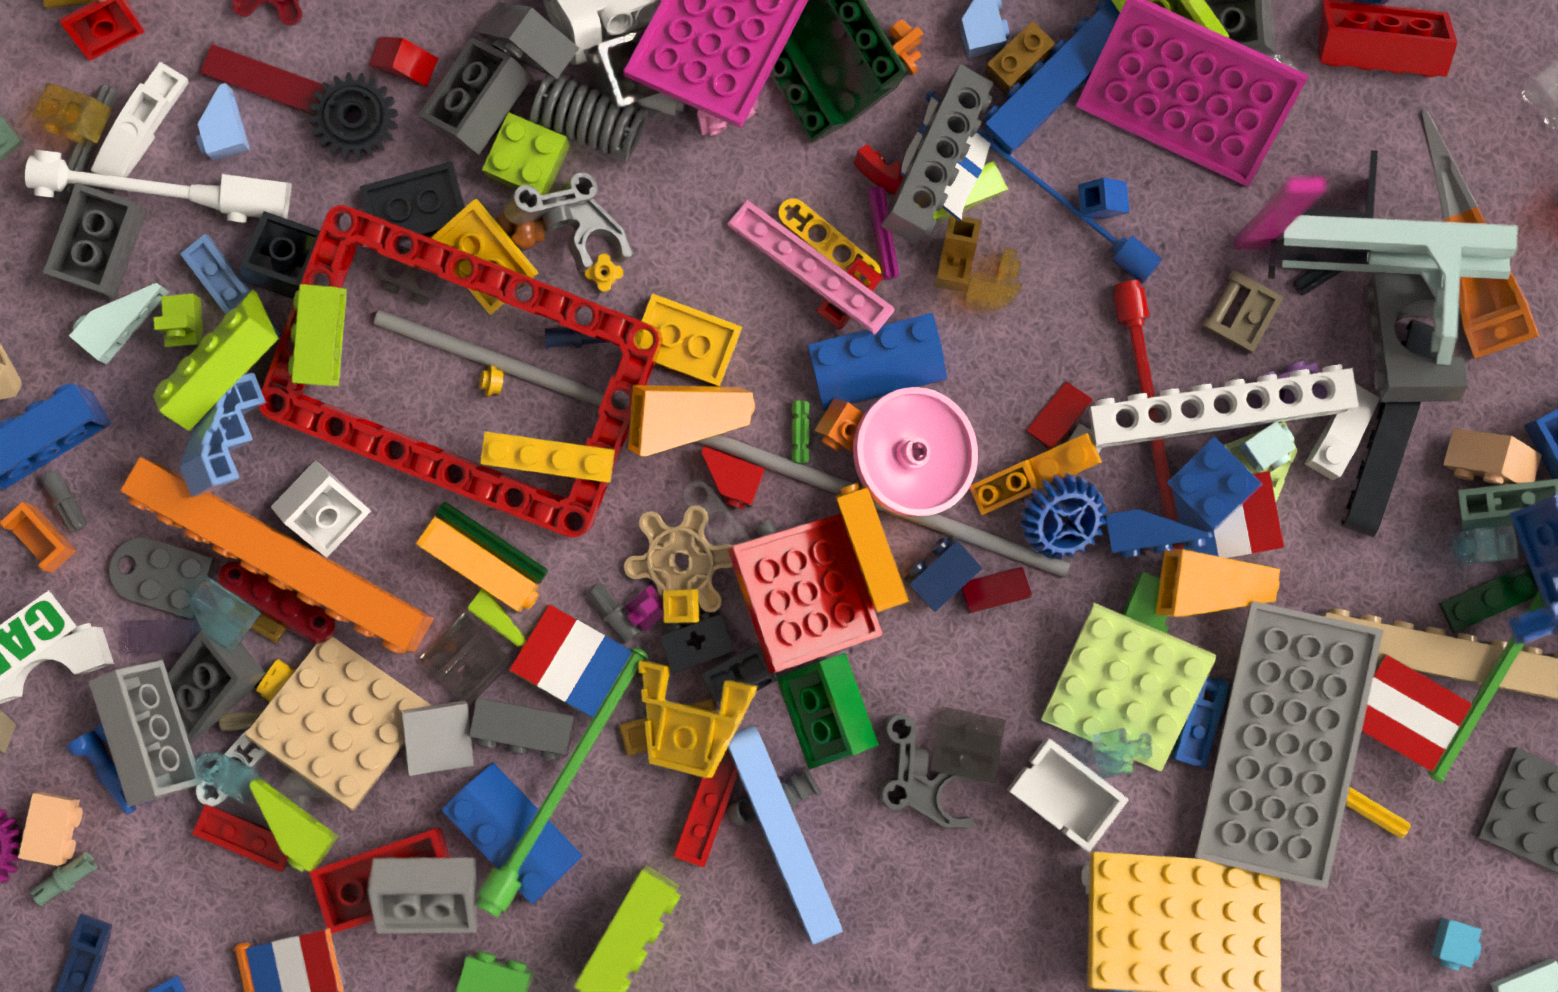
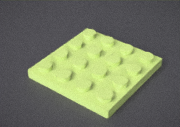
M1093 603L1045 707L1041 720L1162 772L1216 660V654Z

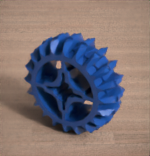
M1066 473L1063 479L1054 474L1051 483L1042 480L1043 487L1040 490L1032 488L1033 498H1024V503L1028 508L1020 510L1023 520L1019 523L1024 531V538L1028 543H1031L1030 545L1035 551L1041 552L1048 558L1053 555L1056 559L1061 560L1064 554H1066L1067 557L1073 559L1076 550L1085 554L1084 546L1088 543L1095 545L1093 537L1095 535H1103L1102 529L1099 526L1107 523L1106 517L1103 515L1107 512V509L1103 503V495L1096 490L1097 488L1092 482L1086 481L1079 475L1074 478L1071 474ZM1057 513L1067 516L1070 520L1068 521L1064 517L1060 518Z

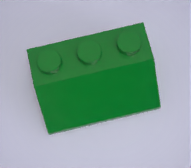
M846 653L777 677L809 770L853 756L879 745Z

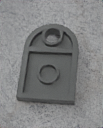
M134 538L123 543L115 551L110 562L109 574L114 588L123 597L195 620L215 558L150 538ZM126 556L133 557L136 562L135 570L130 574L122 573L119 567L120 561Z

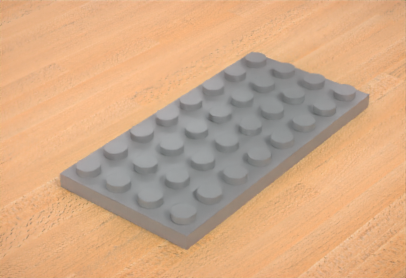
M1251 601L1195 858L1327 889L1383 635L1382 629Z

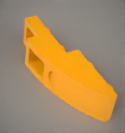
M1085 433L1031 459L1022 461L976 482L969 488L981 515H984L1033 494L1032 488L1040 490L1043 487L1042 480L1051 483L1054 474L1063 479L1066 473L1074 476L1102 463V460L1090 433Z

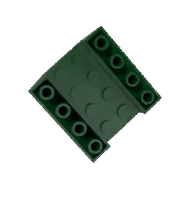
M808 0L770 75L811 143H814L856 120L899 86L907 69L865 0Z

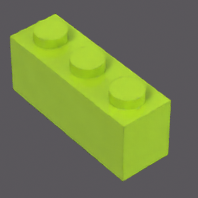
M300 284L299 291H296L294 296V309L298 310L297 323L293 324L291 330V340L295 343L294 356L290 357L288 366L289 374L292 375V383L339 386L347 289Z

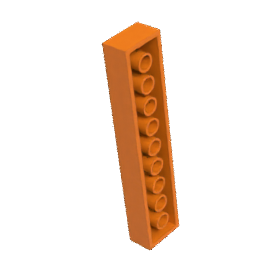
M140 457L120 490L129 496L128 503L151 513L157 511L155 518L172 527L174 525L182 529L184 526L186 528L183 532L185 535L198 542L214 543L211 549L227 558L231 557L235 560L238 557L241 558L240 565L255 574L265 575L267 573L271 575L268 581L284 590L293 591L296 589L299 591L296 596L299 599L313 606L314 604L319 607L321 605L326 606V614L341 622L349 623L350 620L356 623L353 629L367 637L377 638L379 636L383 638L382 645L398 654L399 652L405 654L406 651L415 652L434 620L432 616L216 495L208 492L191 497L185 479L159 463Z

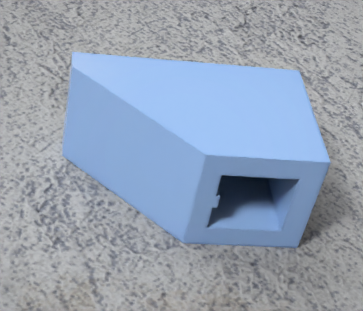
M973 0L963 16L960 31L967 58L1001 50L1005 47L1006 39L1010 38V32L1006 19L1001 20L1000 17L1001 0Z

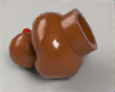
M504 213L499 214L495 218V221L507 235H510L515 230L511 240L522 250L531 249L536 243L545 242V223L543 219L515 224L509 221Z

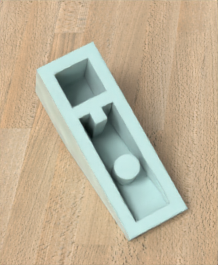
M154 283L94 309L87 315L81 316L73 325L74 331L69 337L98 361L108 364L161 302V296H166L169 291L158 283Z

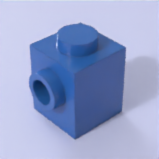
M1103 177L1078 184L1081 216L1108 219L1130 213L1126 181Z

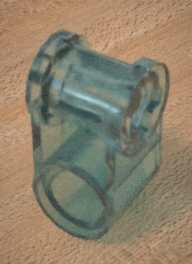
M220 752L205 753L197 759L195 764V772L202 781L218 788L227 796L244 804L248 803L253 794L249 786L250 783L263 776L261 772L253 767L236 761ZM217 760L216 767L219 768V772L209 774L211 768L207 765V762Z

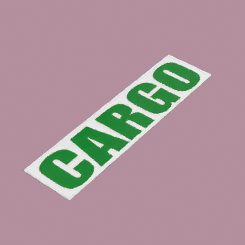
M49 590L0 625V682L77 627Z

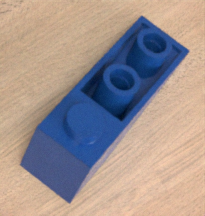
M1142 509L1106 514L1112 553L1121 552L1122 558L1140 556V549L1153 547L1154 553L1173 550L1172 544L1185 542L1186 548L1206 545V538H1213L1211 532Z

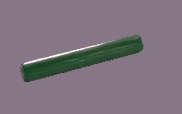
M443 502L437 509L436 516L534 582L541 583L546 577L548 570L449 503Z

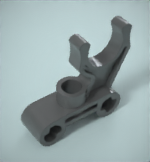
M587 173L575 174L559 192L540 195L538 190L530 185H522L504 203L503 211L506 218L515 224L543 219L549 231L571 225L574 228V232L570 236L568 249L575 260L576 269L579 272H585L593 264L585 245L586 239L590 235H600L610 241L615 249L618 262L626 261L633 253L628 245L625 230L593 199L597 193V183Z
M891 714L883 721L882 732L886 739L895 743L893 779L883 781L878 788L877 793L880 802L884 806L895 810L903 809L909 805L944 828L961 827L972 829L974 826L973 819L970 817H950L942 808L940 797L943 788L952 780L965 779L974 782L977 779L976 771L971 769L957 770L946 767L938 771L932 779L928 780L926 778L928 750L925 748H915L916 725L913 719L904 714ZM897 720H900L901 725L906 726L905 734L899 738L898 733L892 731V726ZM898 785L902 795L901 797H896L895 803H891L888 799V791H893L894 786Z

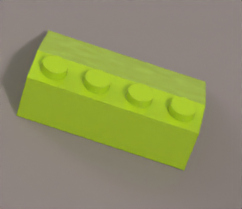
M252 289L234 309L224 316L216 328L202 339L193 352L179 363L178 367L169 377L157 386L153 397L159 412L186 430L190 431L278 339L257 292Z

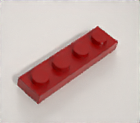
M726 749L713 777H701L673 853V857L703 868L706 865L738 776L728 749Z

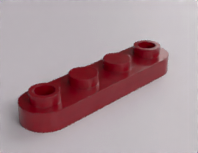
M229 562L220 569L218 573L219 587L230 597L312 643H325L334 635L335 619L326 614L323 608L304 602L296 597L297 594L288 589L284 590L269 582V578L265 575L255 574L240 565L241 562ZM238 573L241 577L233 580L229 578V575ZM320 620L324 622L325 625L323 627L317 628L313 625V623L315 621Z

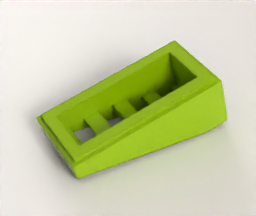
M482 588L468 606V610L518 647H523L527 642L524 635L492 594Z

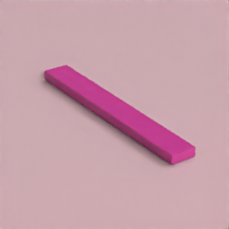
M1322 177L1290 178L1234 238L1235 250L1267 249L1271 244V239H1277L1325 191L1324 179Z

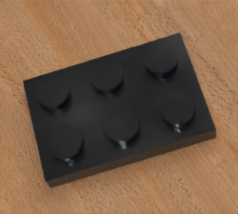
M452 161L360 186L368 214L425 236L436 234L465 208ZM404 237L399 243L410 241V239Z

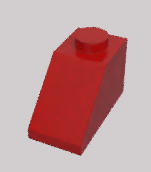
M704 446L702 455L721 496L727 498L725 504L743 510L745 505L752 507L765 473V468Z

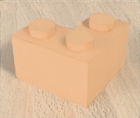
M1453 428L1443 465L1453 470L1455 477L1463 480L1473 481L1475 476L1482 477L1483 481L1487 483L1508 485L1534 482L1542 454L1513 436Z

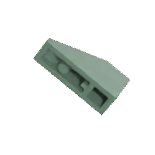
M1558 479L1458 490L1462 533L1495 530L1514 525L1510 513L1558 495Z

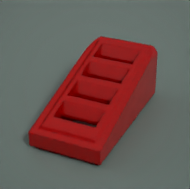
M860 257L857 258L846 272L872 292L884 278ZM858 271L871 283L867 286L854 274ZM824 299L816 309L817 312L841 330L846 327L852 318L846 314L844 316L830 306L832 303Z

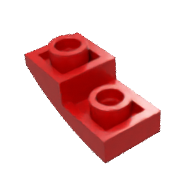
M867 143L857 151L853 163L854 166L874 184L883 186L885 191L895 195L903 179V176L900 175L902 164L897 160L890 166H887L882 154L874 151Z

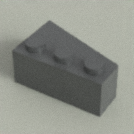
M497 2L476 31L483 38V43L555 79H558L579 50L578 46L536 10L527 6Z

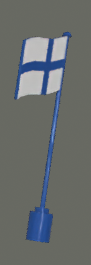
M931 90L926 94V100L929 101L923 123L905 153L900 175L903 177L939 101V98L934 95L936 91ZM977 130L972 138L969 136L966 143L971 145L963 161H958L955 168L959 169V173L950 187L946 186L944 193L948 194V197L942 207L959 222L962 220L966 198L983 170L989 147H991L1115 246L1112 252L1116 255L1112 261L1136 280H1140L1141 284L1148 279L1163 260L1133 235L1129 239L1123 236L1119 241L1091 218L1081 216L1080 210L980 130Z

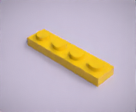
M486 431L484 432L480 464L611 482L615 450Z

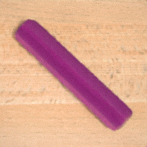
M883 186L871 187L867 190L881 275L884 277L883 280H891L899 276L892 232L881 227L888 211Z

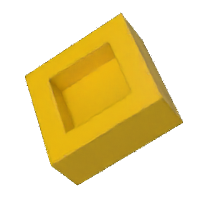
M698 589L663 590L664 623L699 622Z

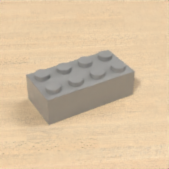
M163 660L117 669L89 681L128 807L173 795L202 784Z

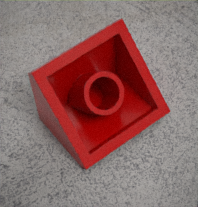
M95 0L59 19L60 24L89 62L145 33L128 0H107L104 2Z

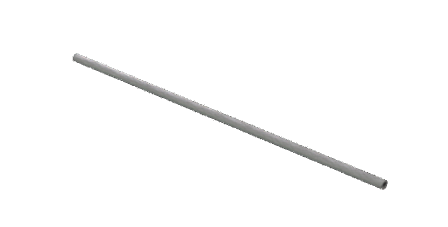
M378 310L374 319V325L480 364L496 366V369L502 370L505 373L600 407L605 392L382 310ZM614 396V403L617 408L622 410L627 408L629 405L628 400ZM720 434L694 441L837 495L841 494L840 488L853 484ZM872 498L874 506L878 510L946 535H952L957 539L1064 578L1068 573L1070 563L1067 561L1056 559L1053 556L1050 558L1045 557L1041 552L939 514L924 517L899 515L884 508Z

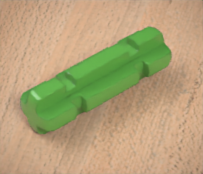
M794 401L792 403V415H794V419H792V445H794L792 461L805 464L809 461V449H807V446H809V419H807V415H809V402Z

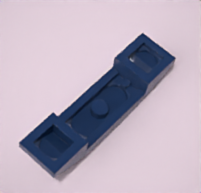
M83 913L79 914L69 945L72 947L55 992H92L104 962L112 924Z

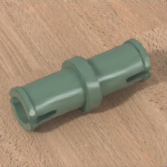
M84 852L65 867L59 866L54 869L53 875L30 889L31 895L38 894L33 897L34 901L38 905L43 906L61 892H68L73 889L77 881L97 869L96 863L90 864V862L94 861V858L89 853Z

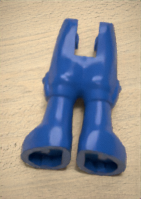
M101 723L94 728V731L86 733L69 743L66 749L72 756H85L96 768L95 773L98 782L104 786L116 805L128 815L136 810V805L128 807L115 763L109 759L100 739L103 740L109 747Z

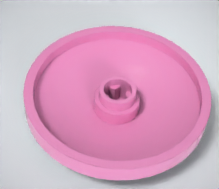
M909 387L882 396L866 410L855 432L853 458L864 488L868 487L871 497L877 503L899 515L924 517L950 508L964 496L971 486L976 473L978 446L970 421L955 402L931 389Z

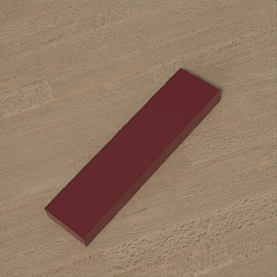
M211 44L200 71L203 76L313 116L318 114L312 112L309 106L311 104H320L315 98L314 93L326 94L322 83Z

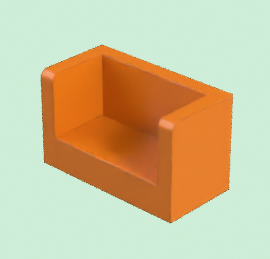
M22 501L0 521L3 529L12 530L41 562L38 567L42 571L53 573L77 551L34 504Z

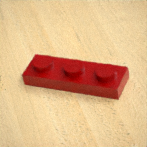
M204 805L192 835L277 871H285L289 857L282 852L272 830L216 806Z

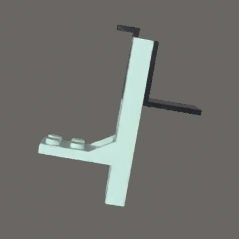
M1371 150L1365 212L1305 210L1284 231V240L1271 239L1268 279H1275L1276 260H1283L1282 267L1421 275L1436 299L1433 306L1432 322H1435L1434 332H1432L1431 352H1437L1436 364L1450 365L1457 338L1460 277L1509 279L1511 271L1510 257H1515L1517 250L1518 226L1373 219L1378 151Z

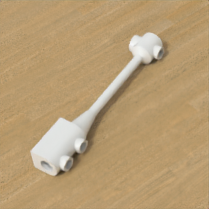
M35 150L34 156H29L25 169L26 186L34 188V195L54 197V191L62 192L68 183H79L86 186L185 198L219 210L221 213L228 214L227 220L245 223L247 222V216L261 218L263 211L287 219L292 183L222 174L221 186L200 184L185 186L71 171L65 160H61V153Z

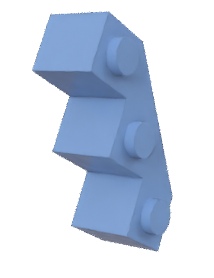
M254 373L243 375L195 424L179 466L191 497L220 489L239 478L229 452L253 440L243 415L266 403Z

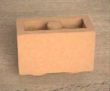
M46 792L33 793L18 858L56 866L66 864L67 859H71L75 851L76 842L72 839L74 827H78L82 819L83 809L79 807L80 799Z

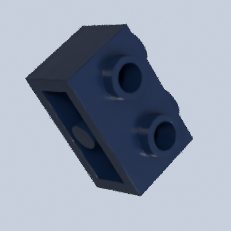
M952 535L947 539L943 537L938 540L931 548L932 553L923 561L919 559L908 568V575L904 578L934 612L983 569Z

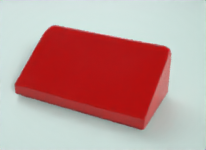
M1066 381L1026 431L1049 450L1053 449L1093 399Z

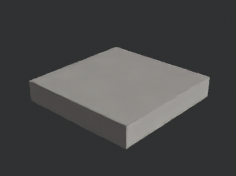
M466 701L401 710L406 765L409 776L474 766L471 737H469L468 703Z

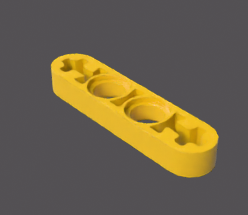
M791 198L781 204L779 208L780 222L789 231L842 270L847 272L846 268L854 263L858 255L881 275L879 265L805 203ZM786 208H800L798 215L805 221L807 216L813 218L806 223L803 232L798 230L801 227V223L797 219L792 218L790 221L786 219ZM821 226L826 230L827 236L822 242H813L809 238L808 232L812 227ZM838 246L847 247L851 252L850 259L843 263L836 261L832 254L834 249ZM856 271L854 275L859 279L861 273ZM868 279L862 281L867 286L871 283Z

